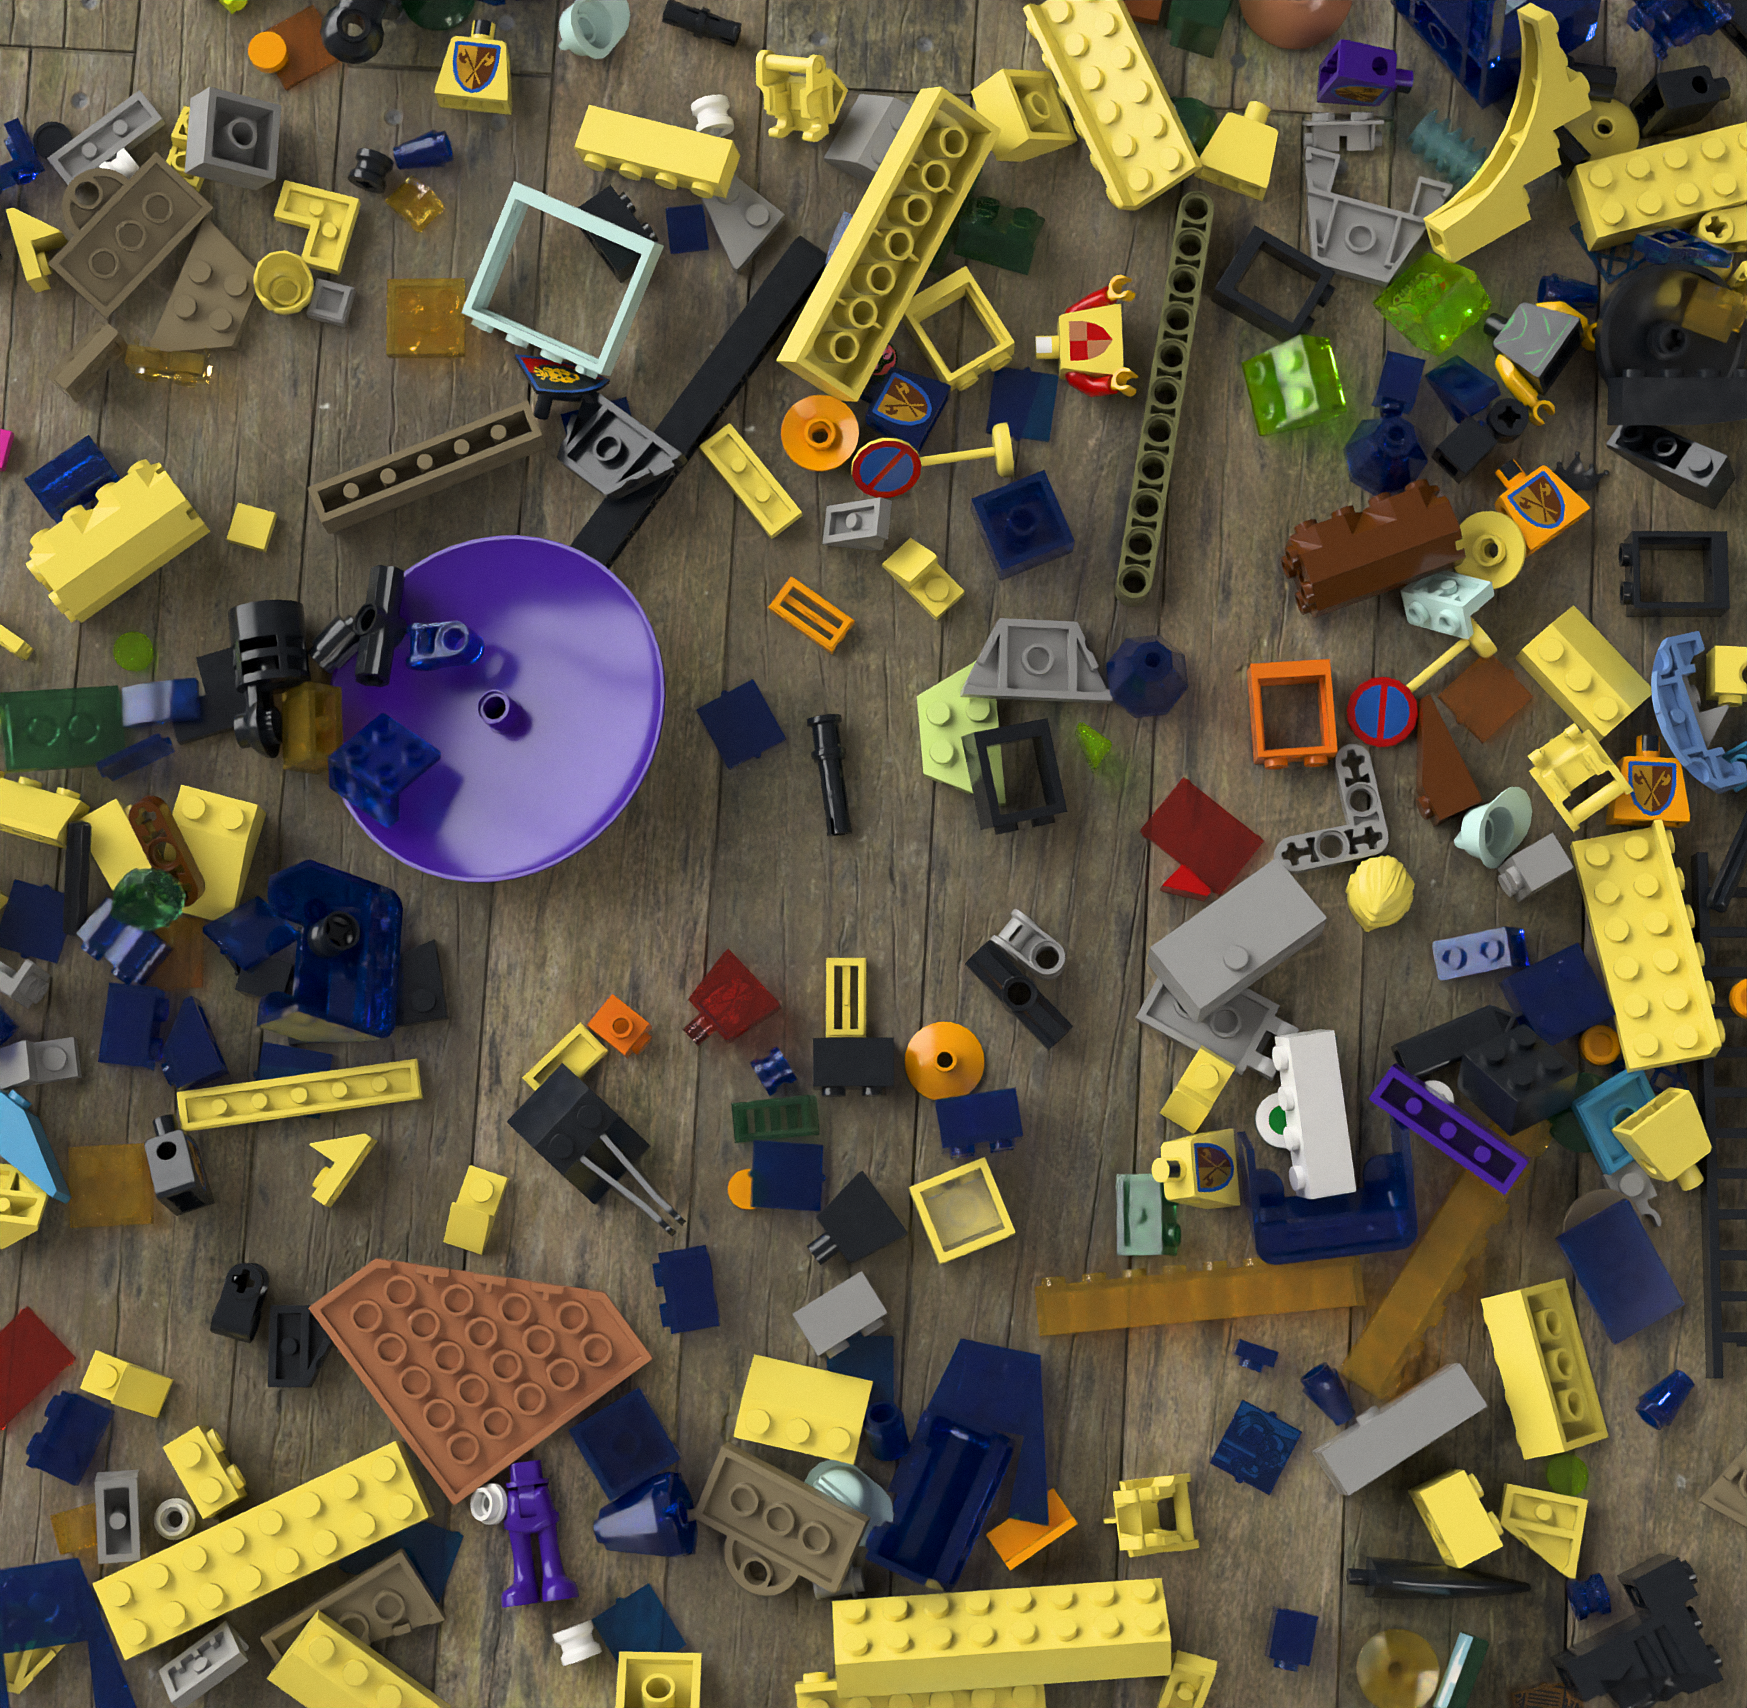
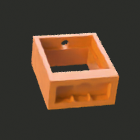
M1330 659L1250 664L1247 670L1254 764H1264L1267 770L1287 768L1288 762L1304 761L1305 767L1328 765V760H1333L1338 753ZM1317 683L1322 746L1266 750L1261 686Z

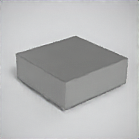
M317 278L306 315L310 319L346 327L356 294L355 288Z

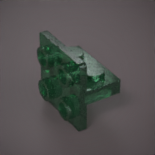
M972 197L958 225L960 231L954 254L1028 276L1045 218L1037 216V212L1030 208L1016 207L1013 209L1002 206L1000 201L992 197Z

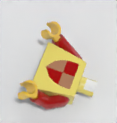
M1116 275L1111 279L1109 286L1085 296L1067 308L1065 313L1058 318L1057 335L1035 336L1036 359H1058L1059 378L1067 380L1071 387L1092 398L1115 395L1119 391L1126 396L1132 397L1137 391L1132 386L1126 385L1129 379L1138 378L1139 376L1123 365L1121 304H1115L1117 299L1129 302L1135 298V292L1127 290L1122 293L1124 284L1132 281L1131 278L1124 275Z

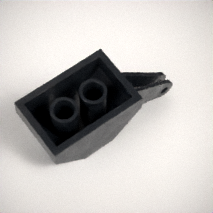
M563 1063L507 1121L523 1139L594 1205H597L610 1190H613L673 1236L676 1231L646 1203L618 1183L629 1170L648 1194L680 1225L683 1226L686 1222L636 1164L651 1146Z

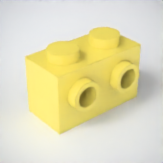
M199 1425L162 1447L203 1519L214 1517L248 1496L243 1488L246 1485V1481L235 1464L230 1465L223 1453L226 1449L225 1444L214 1428L210 1430L208 1425Z

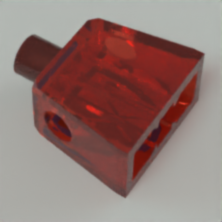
M727 949L689 997V1003L699 1014L682 1030L698 1047L715 1031L729 1044L777 1013L781 1009V1005L742 962Z

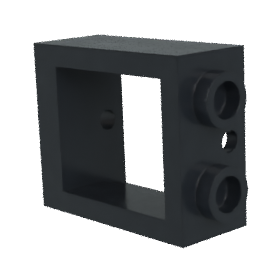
M1254 225L1215 287L1211 301L1285 345L1292 347L1297 337L1304 340L1316 321V319L1310 316L1317 305L1324 308L1331 298L1335 287L1330 284L1335 272ZM1261 250L1317 283L1292 323L1236 290Z
M1632 531L1624 540V543H1620L1618 560L1620 567H1625V581H1622L1620 584L1619 596L1621 605H1626V617H1721L1730 609L1727 531ZM1639 550H1703L1704 602H1641Z
M1048 718L973 732L961 737L981 830L994 828L995 835L1019 830L1018 822L1031 820L1032 827L1056 823L1054 815L1067 812ZM1032 739L1046 806L1001 815L987 748Z

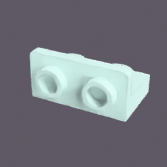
M1445 570L1408 584L1401 590L1407 621L1410 624L1469 639L1474 633L1470 616L1494 596V590L1490 581Z

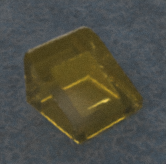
M413 175L385 200L386 204L417 233L425 229L444 210V205L433 190Z
M96 1502L50 1515L60 1555L97 1545Z

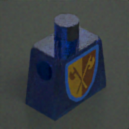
M891 367L882 383L870 378L859 398L870 404L865 413V422L884 438H898L908 442L917 450L919 455L950 399L951 386L928 377Z

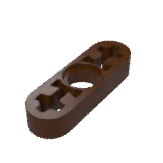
M145 796L131 807L129 811L130 825L166 898L177 907H189L203 895L205 881L166 802L157 796ZM154 811L157 818L155 820H145L142 813ZM162 828L165 830V832L160 833L154 839L152 838L151 834L155 831L159 832ZM160 842L170 843L175 848L176 859L174 861H167L159 855L158 844ZM180 864L182 865V870L170 874L169 871L174 870ZM180 882L182 884L189 883L192 890L189 892L186 890L180 891L177 885Z

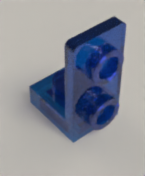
M18 117L4 123L9 138L5 139L4 143L13 160L0 166V195L3 190L16 184L25 185L37 178L38 174L46 171L27 130Z
M1505 926L1432 943L1437 976L1440 981L1499 969L1519 970L1530 967L1523 928Z

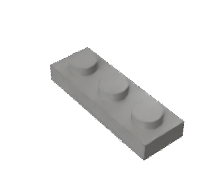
M139 90L47 159L68 185L80 173L89 169L99 168V165L103 162H111L116 159L117 152L122 148L129 152L164 126L165 122Z

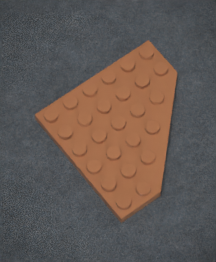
M375 1258L309 1306L311 1313L453 1506L653 1359V1356L606 1292L593 1289Z

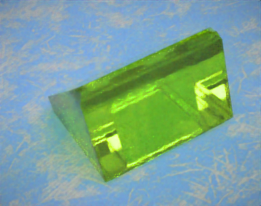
M1079 722L1075 730V737L1091 772L1095 774L1110 753L1112 742L1084 722Z

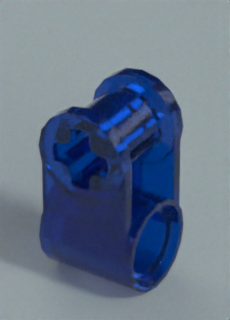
M460 621L414 623L406 627V634L410 636V655L405 660V666L408 669L434 671L447 667L470 666L478 662L484 654L485 644L482 637ZM465 637L463 645L456 650L459 640Z

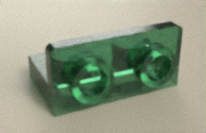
M1152 1173L1116 1174L1117 1256H1177V1247L1180 1246L1182 1237L1180 1225L1177 1223V1206L1180 1203L1167 1200L1164 1192V1182H1157Z

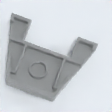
M1307 146L1304 154L1310 257L1333 270L1337 275L1386 288L1425 232L1424 218L1443 206L1452 191L1453 185L1419 176L1409 213L1332 193L1331 188L1341 155Z

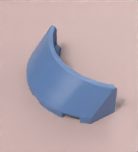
M1695 631L1668 637L1662 640L1656 653L1651 678L1652 701L1659 727L1669 748L1684 768L1716 794L1724 793L1747 782V768L1744 762L1729 763L1721 756L1726 753L1722 747L1707 750L1682 679V677L1696 672L1695 664L1690 665L1692 658L1705 650L1700 632Z

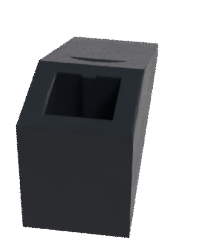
M1618 425L1606 443L1607 448L1678 494L1714 510L1736 479L1727 455L1657 425Z

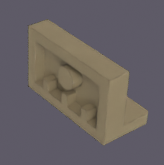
M97 322L51 370L48 378L77 403L129 346L120 333L109 323L105 325L102 322Z

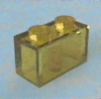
M307 681L282 693L283 770L318 775L344 764L342 687Z

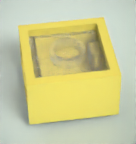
M985 1157L909 1187V1192L939 1265L1006 1239L1016 1233Z

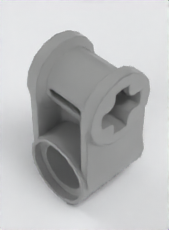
M1014 909L1010 913L1012 919L998 936L993 935L990 941L1003 954L1021 964L1037 978L1048 981L1056 979L1061 975L1065 966L1063 947L1042 931L1028 916ZM1043 951H1051L1057 955L1059 962L1054 968L1043 969L1036 962L1038 954Z

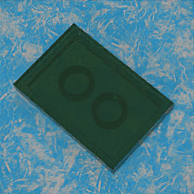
M118 685L0 692V735L5 773L117 766L127 763Z

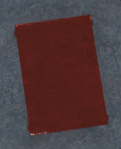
M1184 777L1139 831L1144 838H1148L1180 865H1186L1212 889L1213 893L1219 896L1264 842L1260 835H1256L1194 786L1189 779Z
M29 1306L21 1309L20 1313L0 1331V1431L4 1430L11 1420L77 1359Z

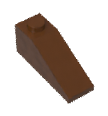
M1429 694L1423 697L1417 704L1416 792L1419 797L1415 801L1421 816L1425 820L1430 819L1435 827L1466 813L1470 808L1478 806L1483 800Z

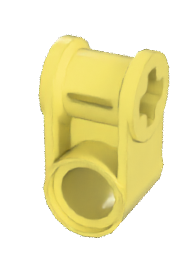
M1747 204L1735 208L1707 212L1700 219L1699 224L1691 229L1688 235V242L1714 252L1713 255L1747 252Z

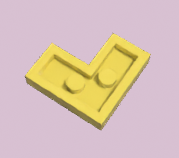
M284 180L274 213L276 221L309 229L301 256L305 260L308 268L340 276L361 206L360 200Z

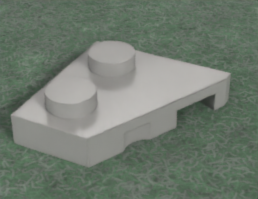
M735 175L726 198L714 195L711 199L701 197L705 210L715 227V232L730 260L731 267L737 274L742 271L785 221L784 213Z

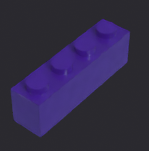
M1397 1063L1390 1067L1369 1097L1370 1101L1503 1195H1506L1531 1159V1157Z

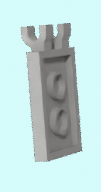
M1157 978L1135 1017L1136 1021L1195 1053L1203 1045L1234 1064L1236 1068L1233 1073L1239 1077H1242L1248 1067L1270 1082L1273 1081L1278 1070L1275 1068L1272 1059L1262 1055L1266 1044L1271 1036L1275 1038V1036L1298 1033L1299 1028L1275 1017L1280 1005L1248 988L1195 1024L1159 978Z

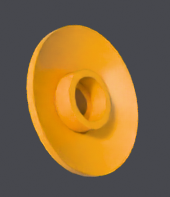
M812 395L799 400L788 410L781 426V440L785 452L798 466L810 471L824 472L836 469L850 459L858 444L859 427L854 413L844 402L828 395ZM824 432L828 438L823 443H817L813 439L815 433Z
M937 1022L922 1028L913 1036L906 1049L905 1070L910 1083L920 1094L934 1101L950 1102L965 1097L978 1085L984 1071V1053L980 1042L971 1031L956 1023ZM942 1053L949 1054L953 1059L952 1064L947 1068H943L937 1063V1057Z

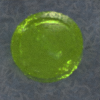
M132 631L121 635L116 640L113 655L116 662L125 670L140 671L151 663L154 656V647L147 636L140 632Z
M1566 1454L1557 1456L1549 1463L1546 1478L1549 1486L1556 1493L1573 1496L1584 1490L1588 1483L1589 1473L1585 1463L1580 1458Z

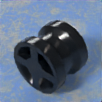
M359 148L355 156L357 160L356 168L350 171L348 180L355 186L369 192H385L387 186L385 177L387 173L392 171L394 161L378 151Z
M1505 398L1494 404L1485 419V423L1493 430L1494 438L1498 443L1509 444L1520 437L1528 424L1529 414L1522 402L1517 399ZM1507 413L1509 416L1512 417V419H1516V421H1512L1509 417H1507Z

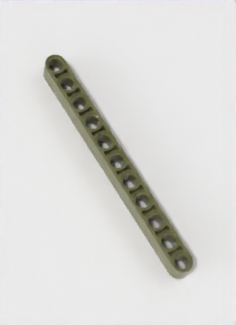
M1202 191L1187 193L1181 199L1176 217L1115 582L1117 600L1128 607H1137L1143 604L1148 598L1153 582L1214 214L1212 198ZM1190 208H1197L1205 216L1201 219H1192L1185 211ZM1190 244L1196 247L1199 253L1195 256H1186L1179 248ZM1178 281H1185L1192 286L1193 290L1188 293H1181L1174 288L1173 284ZM1171 318H1180L1186 323L1187 327L1182 330H1174L1168 325L1167 321ZM1169 354L1174 355L1180 360L1181 364L1177 367L1165 366L1161 361V357ZM1166 391L1173 396L1175 401L1169 405H1163L1155 399L1154 395L1158 392ZM1159 428L1164 430L1169 438L1164 442H1156L1149 437L1148 432ZM1146 466H1155L1161 470L1162 476L1156 480L1148 479L1143 475L1142 469ZM1141 503H1148L1155 508L1156 514L1152 517H1143L1137 513L1135 507ZM1141 540L1149 546L1150 551L1145 555H1137L1131 551L1129 544L1133 541ZM1128 578H1136L1142 582L1144 589L1139 593H1131L1124 588L1123 582Z

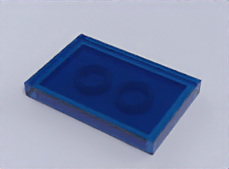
M1621 1199L1555 1238L1613 1344L1620 1343L1685 1305L1628 1199Z

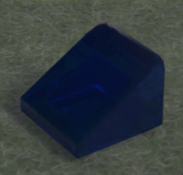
M703 204L665 209L671 254L709 250Z

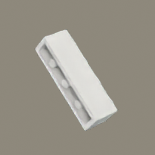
M1317 1029L1275 1036L1276 1046L1273 1047L1272 1058L1275 1068L1280 1072L1281 1087L1278 1089V1100L1280 1107L1285 1111L1287 1127L1284 1128L1283 1136L1286 1148L1291 1151L1293 1167L1289 1169V1180L1293 1190L1296 1191L1297 1196L1307 1199L1356 1192L1334 1030Z

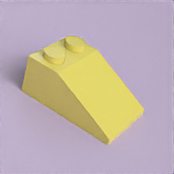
M181 785L172 815L203 876L205 891L191 906L177 907L169 902L159 884L155 905L231 926L238 910L266 812L257 804ZM166 842L163 859L174 861L176 859V850L170 843ZM180 864L174 870L169 872L170 874H173L175 871L179 872L183 869V867ZM180 882L177 885L180 891L186 890L189 892L192 890L189 883L182 884Z

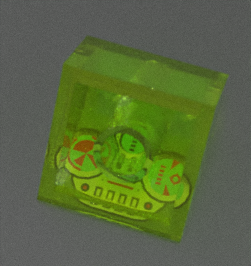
M1427 251L1372 302L1374 307L1413 346L1437 357L1450 348L1453 342L1471 325L1476 323L1480 316L1492 306L1475 271Z

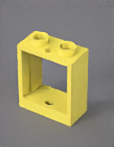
M966 266L913 296L901 319L947 393L956 388L959 391L969 388L978 381L979 374L988 369L997 371L1012 360L1011 356L1014 354L1015 342ZM966 296L997 347L951 373L919 322Z

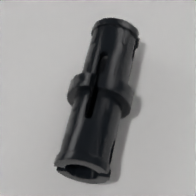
M675 0L667 1L662 23L694 33L693 36L702 39L704 36L731 47L736 46L742 23L712 14L708 8L702 7V9H698Z

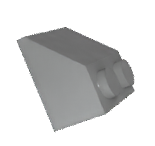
M860 94L825 154L823 161L870 185L912 106L895 97Z

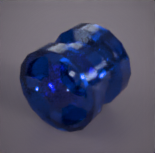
M778 1046L772 1048L767 1057L763 1059L756 1058L749 1062L769 1096L777 1093L778 1087L782 1084H792L797 1081L795 1074Z
M1600 1573L1591 1574L1588 1580L1581 1582L1576 1579L1566 1581L1569 1603L1577 1621L1586 1620L1589 1614L1596 1612L1601 1615L1611 1613L1608 1590Z

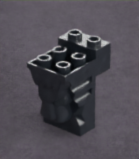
M1662 1553L1617 1575L1636 1611L1635 1614L1550 1657L1569 1696L1587 1702L1597 1696L1604 1695L1614 1708H1651L1658 1702L1670 1700L1680 1692L1691 1694L1724 1680L1719 1671V1668L1723 1667L1719 1654L1712 1644H1705L1698 1631L1703 1628L1698 1614L1691 1605L1686 1607L1684 1602L1698 1596L1694 1584L1698 1582L1697 1577L1686 1560L1680 1561L1677 1556Z

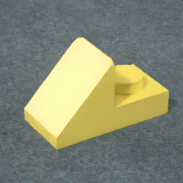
M15 208L6 209L26 281L36 293L51 289L47 275L53 274V271L48 265L49 258L46 252L65 246L68 240L60 230Z
M909 538L882 564L890 575L936 621L965 593L938 564V556L912 538Z
M1201 1045L1160 1111V1114L1194 1134L1210 1112L1215 1100L1236 1066Z
M359 1134L310 1143V1146L335 1162L331 1169L327 1166L324 1167L316 1177L312 1185L316 1190L312 1197L323 1205L332 1207L377 1140L367 1134Z
M469 1165L457 1202H452L444 1242L483 1255L509 1178Z
M95 1350L80 1389L108 1399L114 1405L158 1418L174 1379L100 1350Z
M1179 1650L1172 1653L1171 1675H1165L1157 1708H1203L1216 1673L1217 1661Z

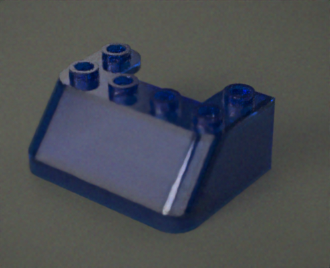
M311 859L270 875L267 897L271 910L278 917L298 924L293 996L274 991L261 998L258 1005L257 1027L306 1043L376 1042L389 1037L395 1029L403 917V906L398 894L391 888ZM344 911L349 913L356 919L360 928L358 942L349 950L332 959H323L315 955L307 942L310 927L332 912Z
M932 1403L930 1410L926 1409L921 1414L916 1427V1432L920 1434V1443L925 1445L923 1453L918 1452L914 1457L909 1469V1474L912 1475L906 1491L902 1490L894 1502L892 1512L896 1515L893 1522L885 1521L880 1527L875 1525L870 1531L865 1544V1548L868 1549L865 1559L925 1587L951 1592L961 1577L1011 1461L1016 1442L1014 1439Z

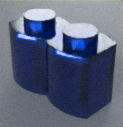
M109 897L102 901L76 933L85 941L80 947L97 961L105 957L114 965L110 972L128 986L133 981L144 986L174 950L159 935Z

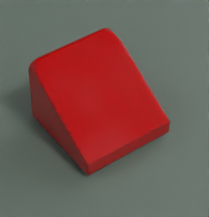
M1183 864L1160 888L1162 892L1202 902L1211 893V889L1191 869Z

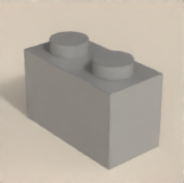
M1551 833L1514 854L1497 869L1501 874L1498 876V881L1509 897L1514 895L1517 902H1520L1560 879L1574 866L1555 835Z
M860 1271L792 1315L817 1356L819 1357L826 1353L828 1358L831 1359L850 1347L846 1339L860 1331L863 1337H866L884 1326L885 1324L881 1317L885 1316L887 1311L863 1272Z

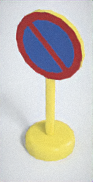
M999 423L993 426V447L919 457L917 450L908 442L898 438H880L867 443L859 449L852 460V477L855 485L861 491L876 498H892L904 494L917 482L922 466L994 457L998 474L1002 477H1013L1014 461L1009 427L1007 423Z
M1470 616L1473 635L1469 639H1460L1406 686L1399 680L1389 677L1371 678L1358 685L1350 695L1346 709L1348 724L1354 735L1365 744L1375 747L1394 746L1403 741L1414 729L1418 716L1417 702L1412 693L1466 647L1470 646L1479 656L1489 658L1497 652L1496 646Z

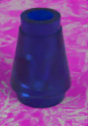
M433 129L393 148L394 159L399 170L445 167V163L453 161L452 145L446 131L437 132Z
M1552 273L1551 276H1542L1539 282L1537 303L1562 301L1574 309H1593L1597 304V285H1590L1589 283L1557 273Z
M1327 1362L1315 1366L1300 1379L1304 1386L1303 1393L1336 1426L1344 1424L1356 1414L1337 1369H1331Z
M1675 1369L1672 1374L1638 1398L1640 1403L1635 1407L1637 1414L1644 1422L1656 1430H1661L1665 1425L1670 1426L1691 1389L1695 1386L1694 1382L1687 1374Z

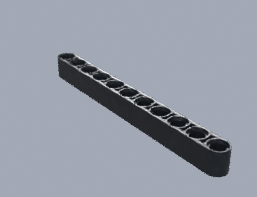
M801 235L791 243L653 432L681 452L688 461L678 469L613 503L605 497L570 547L587 554L610 570L813 292L832 256Z

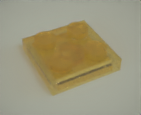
M465 278L387 279L386 355L388 358L466 357V315L461 313L466 302Z
M144 1143L68 1147L69 1192L72 1197L70 1199V1228L154 1224L153 1181Z

